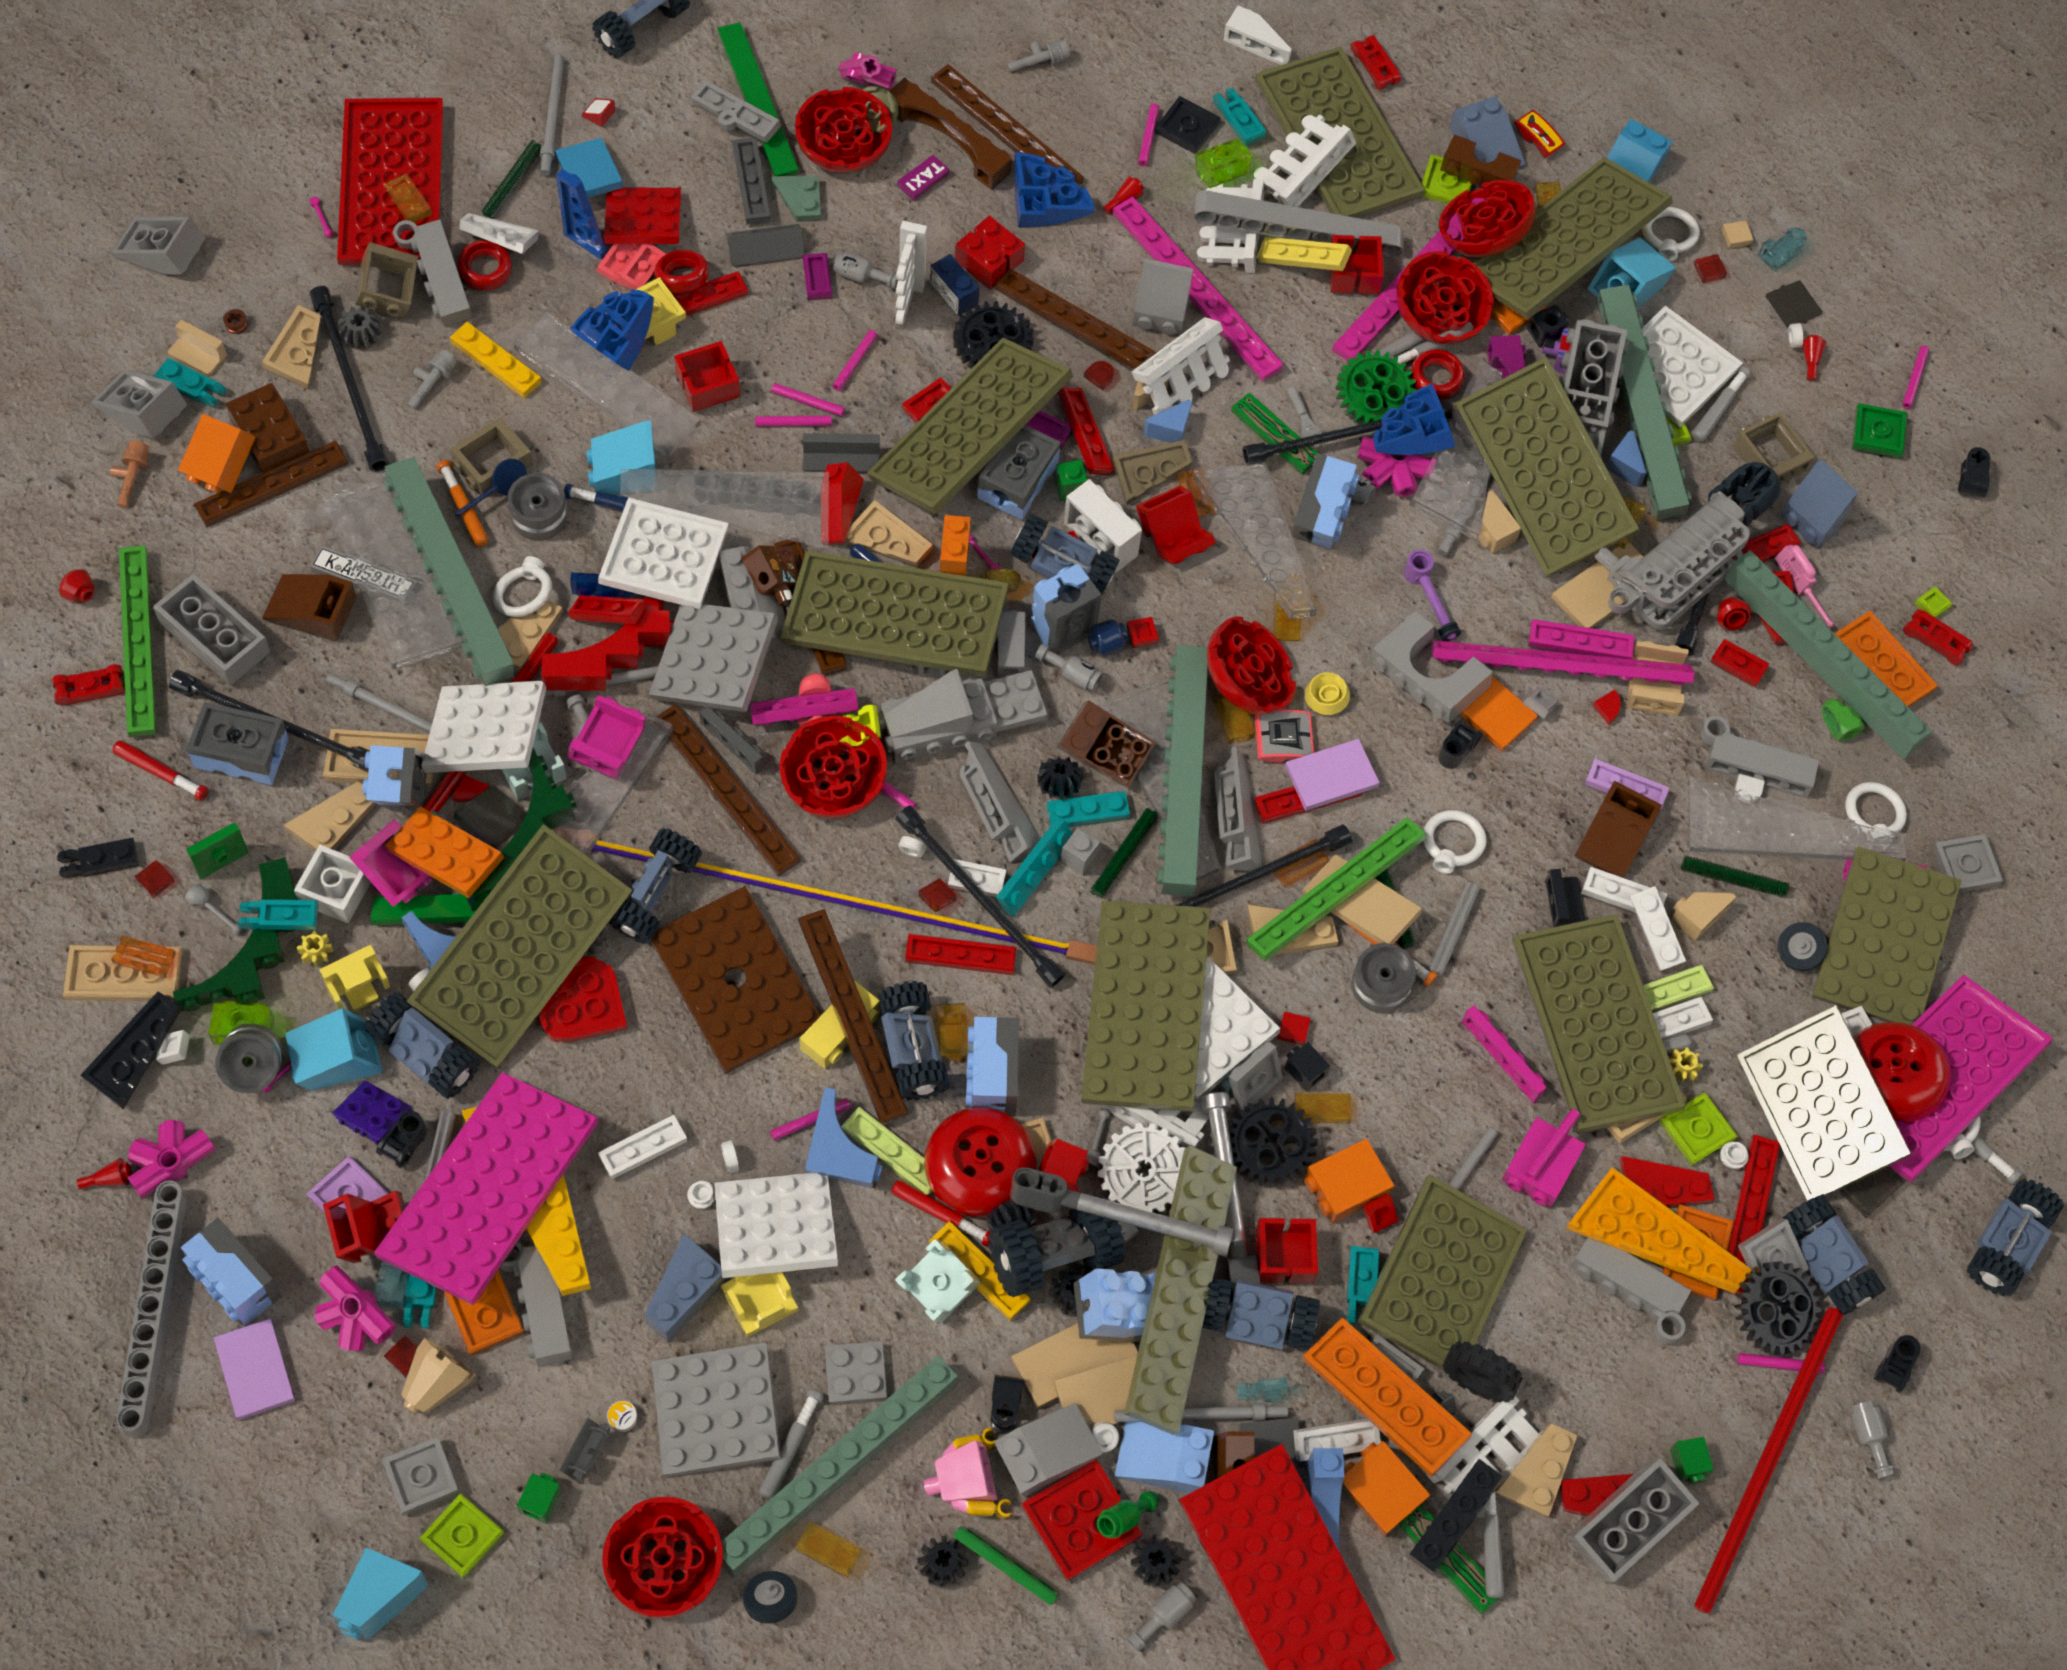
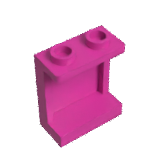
M598 695L595 699L594 708L577 739L573 738L569 746L568 758L617 780L645 729L646 717L636 709H628L619 705L612 698H604Z
M395 819L349 857L393 907L401 900L406 904L418 894L415 890L417 886L422 890L433 881V878L387 851L385 845L394 836V833L402 827Z
M1536 1117L1507 1168L1502 1181L1510 1189L1516 1192L1522 1191L1531 1196L1535 1203L1552 1207L1586 1144L1567 1134L1534 1180L1526 1176L1525 1172L1557 1129Z

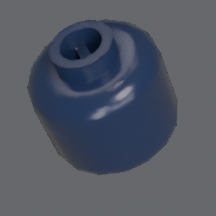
M1110 619L1092 626L1088 642L1092 651L1097 650L1099 655L1106 657L1123 651L1125 643H1128V637L1122 623L1118 624L1114 619Z

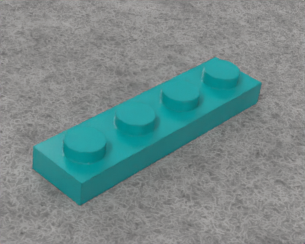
M1056 818L996 896L1007 915L1015 917L1061 857L1062 847L1073 835L1065 820Z

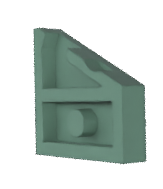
M819 175L772 177V186L774 189L777 188L781 194L782 201L786 207L790 208L796 222L821 221Z

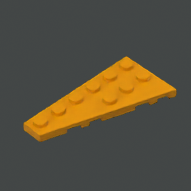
M1613 1167L1565 1228L1734 1294L1740 1287L1739 1283L1744 1282L1746 1279L1745 1274L1750 1273L1752 1270Z

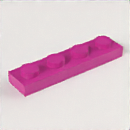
M1532 619L1528 646L1574 654L1632 659L1634 635Z
M855 688L750 703L753 725H769L783 720L796 721L799 718L825 716L832 713L847 714L853 710H858Z
M1475 1005L1469 1008L1464 1014L1462 1023L1531 1102L1535 1103L1543 1096L1547 1088L1543 1078L1527 1066L1523 1055L1513 1050L1508 1044L1506 1036L1491 1025L1490 1019L1485 1012L1479 1011Z

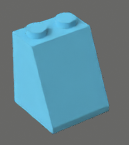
M1640 237L1610 253L1587 289L1598 298L1601 289L1629 284L1631 293L1636 295L1637 308H1639L1666 285L1676 267Z
M651 420L591 439V449H587L588 465L593 464V471H588L589 486H595V493L598 491L617 495L657 491Z
M341 1008L285 1033L287 1040L286 1051L290 1056L292 1065L291 1076L295 1084L309 1090H315L383 1073L376 1039L365 1030V1024L368 1020Z
M365 1548L333 1613V1617L338 1623L337 1627L343 1630V1635L358 1641L360 1637L369 1640L423 1593L428 1583L421 1570Z

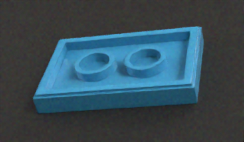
M602 138L555 150L556 158L561 168L570 174L577 175L581 179L588 198L624 188L623 181Z

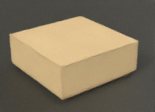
M1747 221L1723 224L1721 230L1728 248L1752 245L1753 237Z

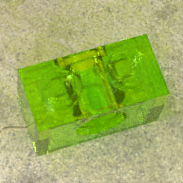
M1238 138L1195 154L1196 174L1209 188L1253 173L1252 154Z
M224 1001L223 1004L214 1003L208 1031L213 1045H221L224 1038L232 1029L237 1027L236 1024L241 1020H248L247 1024L256 1023L272 1030L274 1016L270 1007L260 1003H253L251 1006L239 1005L233 1001Z

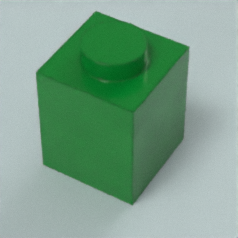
M1082 460L1056 465L1055 483L1062 502L1066 501L1067 495L1087 481Z
M1704 1437L1677 1441L1670 1448L1677 1477L1681 1482L1689 1481L1690 1485L1700 1484L1707 1481L1706 1478L1714 1471Z
M532 1473L517 1504L519 1513L547 1524L561 1494L560 1485L556 1483L557 1479L546 1473H541L540 1476Z

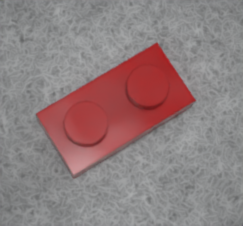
M939 378L903 402L902 410L917 423L951 387L942 378Z
M1723 639L1710 661L1712 664L1754 687L1757 686L1770 664L1726 639Z

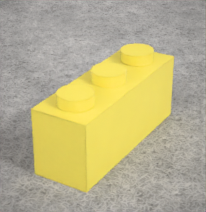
M854 981L870 1021L873 1024L880 1015V1000ZM832 1005L799 1038L800 1050L824 1069L830 1063L835 1064L842 1057V1050L848 1045Z

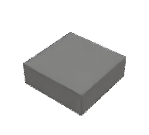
M1538 687L1526 698L1523 704L1545 719L1556 709L1559 701Z

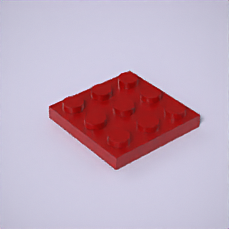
M624 187L607 192L604 229L605 244H679L681 188Z
M1097 1459L1021 1503L1023 1511L1066 1582L1143 1536L1138 1526L1117 1538H1107L1099 1532L1097 1519L1100 1513L1121 1501V1498Z

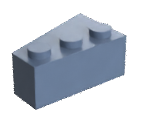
M683 1234L645 1312L647 1325L667 1343L721 1288L720 1285L727 1282V1278H722L721 1265L685 1234Z

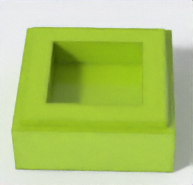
M1936 586L1920 596L1915 602L1921 610L1935 618L1949 610L1953 605Z

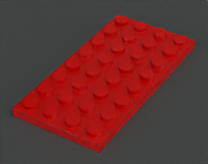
M356 98L344 100L337 248L338 265H361L363 254L369 242L418 256V260L421 259L419 252L414 253L413 249L405 250L397 245L393 230L396 224L404 220L412 221L417 226L440 220L443 98ZM406 230L400 234L399 238L409 240L415 233L411 230Z
M1283 1444L1270 1449L1178 1499L1266 1670H1378L1396 1660Z

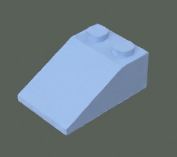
M1141 1421L1125 1422L1114 1478L1189 1494L1204 1486L1214 1431L1181 1424L1179 1433L1172 1435Z

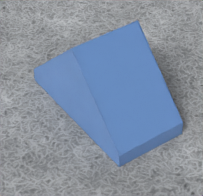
M1184 401L1147 418L1144 428L1146 437L1169 443L1181 441L1190 417L1191 401Z
M1629 431L1612 453L1606 468L1630 484L1639 487L1643 483L1646 470L1634 431Z

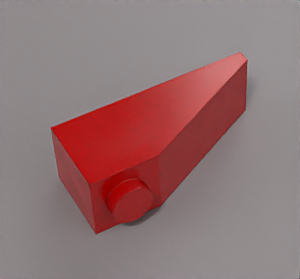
M849 462L828 464L821 483V543L824 546L845 543L864 479Z

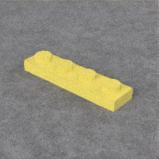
M1265 237L1256 258L1260 263L1343 271L1352 250L1346 244Z

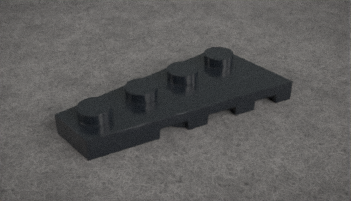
M157 991L80 1076L124 1110L181 1009Z

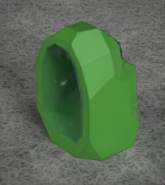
M1831 698L1825 701L1822 707L1823 719L1836 740L1843 742L1862 733L1865 725L1850 706L1845 705L1844 702L1838 699Z

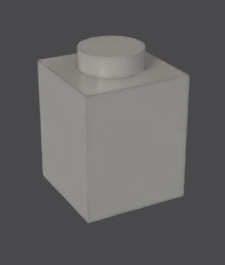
M1077 828L1062 847L1061 862L1083 876L1098 857L1100 842Z

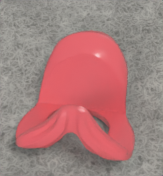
M820 673L807 675L802 679L799 686V696L831 692L829 679ZM838 713L827 714V716H838ZM813 716L809 719L807 717L799 718L797 723L803 726L823 716Z

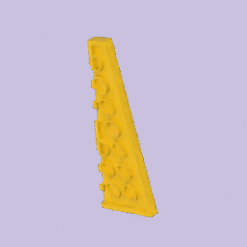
M477 1107L462 1110L465 1122L468 1121ZM563 1174L525 1230L531 1237L536 1250L540 1253L562 1296L591 1289Z

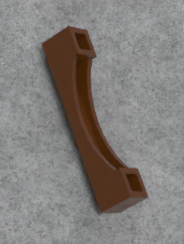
M904 77L889 90L895 96L898 103L897 119L903 123L905 120L922 123L950 137L965 151L972 161L974 177L990 190H993L1011 174L1012 158L1006 151L1000 150L987 137H983L976 132L970 124L964 123L956 117L953 111L944 108L934 97L923 92L917 84L911 83Z

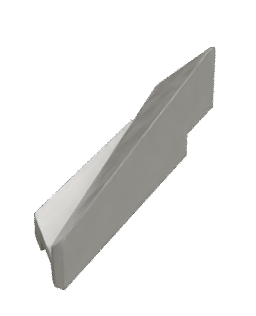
M968 741L965 744V748L968 750L966 765H961L960 777L991 839L997 841L1002 839L1009 862L1014 863L1025 859L1039 842L1040 837L981 743Z
M1235 746L1231 749L1232 756L1224 766L1219 765L1214 772L1219 833L1223 843H1228L1226 858L1228 869L1252 872V870L1261 868L1262 860L1246 760L1242 752Z

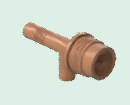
M129 441L128 448H126L124 457L121 459L122 463L128 467L112 466L110 469L112 477L124 478L117 503L118 507H128L138 469L147 468L150 447L145 443Z

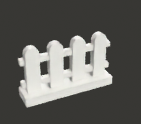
M1312 115L1304 117L1302 120L1304 132L1301 135L1295 132L1287 135L1286 143L1289 148L1285 152L1281 150L1273 151L1270 154V160L1273 165L1269 169L1265 167L1257 168L1254 172L1255 179H1263L1264 186L1274 192V198L1277 200L1281 198L1284 205L1298 207L1356 144L1350 128L1345 125L1342 127L1336 125L1333 128L1324 123L1325 119L1321 115L1317 117ZM1314 135L1322 141L1319 145H1316L1308 140L1309 137ZM1296 152L1306 157L1302 163L1292 157ZM1280 169L1290 175L1286 180L1276 175Z
M1254 179L1253 188H1248V184H1242L1241 188L1223 187V184H1217V187L1206 189V191L1264 201L1265 197L1263 179ZM1205 226L1200 229V239L1203 242H1209V246L1198 248L1197 258L1199 261L1206 262L1207 266H1213V263H1231L1232 267H1238V263H1242L1245 266V273H1255L1260 234L1217 226ZM1216 243H1234V247L1216 246Z
M902 221L900 227L899 266L896 274V280H898L896 295L898 297L895 309L898 311L895 324L903 325L905 322L913 291L923 293L926 274L927 226Z
M1204 317L1132 371L1136 381L1146 384L1143 389L1145 393H1150L1155 405L1152 408L1153 414L1156 415L1173 407L1172 404L1176 401L1179 404L1187 400L1192 401L1191 390L1193 388L1202 392L1207 391L1211 385L1210 375L1213 374L1219 378L1227 376L1229 371L1227 363L1230 359L1228 355H1223L1219 345V341L1222 340L1219 333L1223 331L1219 321ZM1205 353L1210 365L1206 369L1200 356ZM1184 367H1187L1191 380L1188 382L1182 370ZM1167 380L1173 391L1170 396L1164 385V382Z
M1194 1100V1111L1186 1122L1177 1118L1181 1112L1178 1110L1098 1105L1134 1128L1136 1123L1144 1124L1145 1128H1148L1150 1123L1156 1124L1159 1131L1165 1127L1171 1131V1138L1177 1136L1181 1140L1180 1148L1189 1146L1196 1148L1198 1142L1204 1137V1133L1201 1130L1210 1119L1208 1114L1203 1113L1202 1102Z
M1516 1396L1510 1402H1497L1469 1430L1472 1436L1467 1443L1433 1477L1428 1474L1426 1476L1433 1483L1442 1480L1446 1484L1443 1489L1447 1494L1451 1491L1455 1492L1476 1461L1481 1459L1503 1476L1502 1484L1508 1477L1509 1472L1520 1462L1542 1431L1538 1433L1525 1420L1524 1416L1527 1413L1522 1408L1519 1411L1514 1408L1520 1401ZM1501 1421L1504 1426L1498 1431L1495 1426ZM1509 1432L1524 1445L1525 1448L1520 1453L1505 1438ZM1482 1441L1485 1445L1479 1451L1475 1446ZM1490 1451L1505 1465L1501 1472L1486 1459L1485 1456ZM1462 1460L1466 1465L1459 1470L1456 1465ZM1485 1506L1477 1515L1478 1518L1485 1516Z

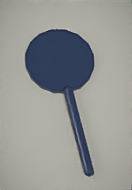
M515 458L501 461L496 466L492 475L493 487L462 507L455 515L457 517L462 515L495 491L507 496L512 484L520 477L527 475L525 465Z

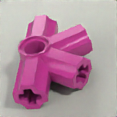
M853 53L852 58L840 62L838 67L842 79L862 83L868 87L879 86L890 90L896 80L897 70L879 64L878 58L872 55L865 56L860 53Z
M1363 437L1357 453L1358 459L1373 463L1363 471L1362 476L1372 481V485L1376 489H1379L1390 479L1395 496L1400 498L1416 493L1418 488L1414 477L1429 482L1436 463L1435 459L1420 454L1397 455L1376 452L1374 439Z
M175 1120L163 1121L162 1124L158 1125V1144L140 1137L138 1140L133 1141L129 1148L128 1160L143 1168L129 1176L128 1179L143 1199L154 1192L162 1182L183 1179L190 1167L216 1151V1149L202 1129L185 1139V1124L183 1122ZM177 1161L173 1166L167 1167L169 1163Z
M338 1265L333 1266L321 1277L319 1285L333 1300L316 1306L314 1317L316 1323L323 1330L341 1325L338 1346L341 1349L364 1350L367 1335L376 1344H381L391 1337L396 1330V1324L378 1307L376 1297L372 1292L362 1290Z

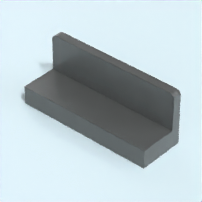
M799 224L726 233L732 266L798 258L804 255L802 231Z
M803 433L804 473H825L828 464L849 462L859 474H867L880 460V435Z

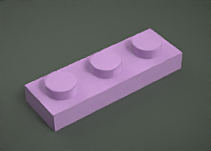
M1594 759L1584 784L1608 793L1613 782L1616 781L1662 804V806L1669 787L1597 759Z

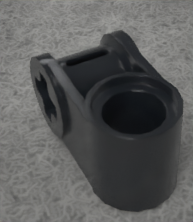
M1972 448L1968 452L1967 459L1963 461L1958 485L1959 494L1986 497L1990 482V454L1984 448Z
M1461 717L1442 744L1438 755L1439 763L1447 769L1458 767L1468 753L1476 747L1484 732L1482 730H1475L1466 724L1465 719Z
M415 1111L404 1112L390 1131L381 1139L376 1153L392 1159L396 1162L395 1165L397 1167H404L427 1134V1128L421 1115ZM409 1124H419L418 1128L415 1131H406V1128Z
M1903 1335L1892 1343L1878 1366L1873 1379L1876 1381L1882 1380L1893 1386L1896 1392L1901 1393L1911 1376V1370L1921 1351L1918 1340L1911 1335ZM1899 1345L1905 1346L1910 1355L1904 1356L1899 1351Z
M996 1374L994 1376L990 1423L992 1429L999 1434H1008L1016 1426L1024 1378ZM1001 1414H1007V1421L1001 1420Z

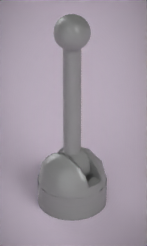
M200 883L194 885L187 892L185 901L195 908L206 906L230 926L234 934L242 933L243 929L238 924L232 922L208 902L209 893Z
M1102 1109L1099 1112L1100 1122L1092 1150H1087L1086 1158L1090 1160L1086 1170L1088 1173H1098L1102 1166L1098 1162L1101 1155L1097 1149L1105 1121L1110 1117V1112L1107 1109Z

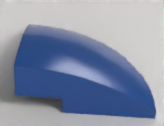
M1015 152V198L1018 227L1050 226L1076 220L1094 213L1095 209L1090 194L1086 188L1081 189L1075 182V175L1063 166L1055 168L1046 164L1043 157Z
M631 289L630 293L622 294L616 291L604 296L602 304L596 308L589 307L569 329L627 371L632 367L645 341L654 303L653 296L635 289Z
M1433 384L1405 397V404L1399 408H1390L1382 417V427L1380 430H1375L1374 433L1376 452L1415 455L1455 447L1451 430Z

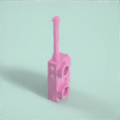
M1798 545L1785 546L1775 558L1782 571H1790L1792 585L1799 595L1805 594L1808 596L1826 622V626L1832 627L1833 621L1831 622L1812 594L1811 587L1817 581L1814 577L1816 570Z

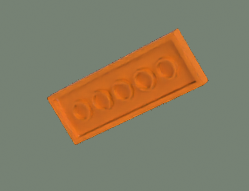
M1343 1317L1303 1355V1361L1431 1477L1472 1436L1468 1429Z

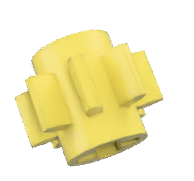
M313 931L308 936H301L303 944L297 946V951L299 954H303L301 959L304 964L310 961L317 967L318 964L324 961L329 962L327 955L333 952L332 944H327L329 939L326 934L321 937Z
M1688 1047L1682 1052L1675 1049L1671 1054L1672 1058L1669 1059L1675 1077L1680 1079V1083H1683L1687 1078L1694 1081L1698 1076L1696 1072H1699L1703 1067L1702 1064L1698 1063L1699 1053L1694 1054L1689 1051Z

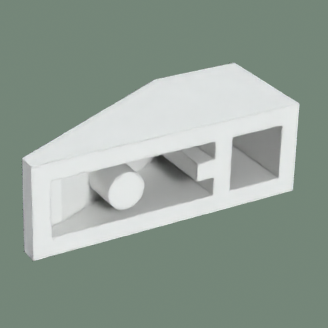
M1237 6L1226 23L1223 40L1279 65L1289 63L1292 49L1259 14L1250 9Z

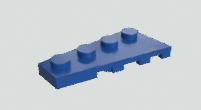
M562 169L556 175L564 236L600 260H603L608 252L584 185L577 175L570 174Z

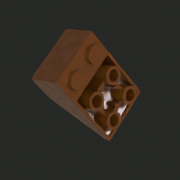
M282 574L262 619L337 641L357 598L352 581L328 574Z
M1088 700L1081 706L1057 748L1129 788L1156 742Z
M1614 781L1583 838L1575 857L1602 871L1624 878L1653 825L1662 804Z

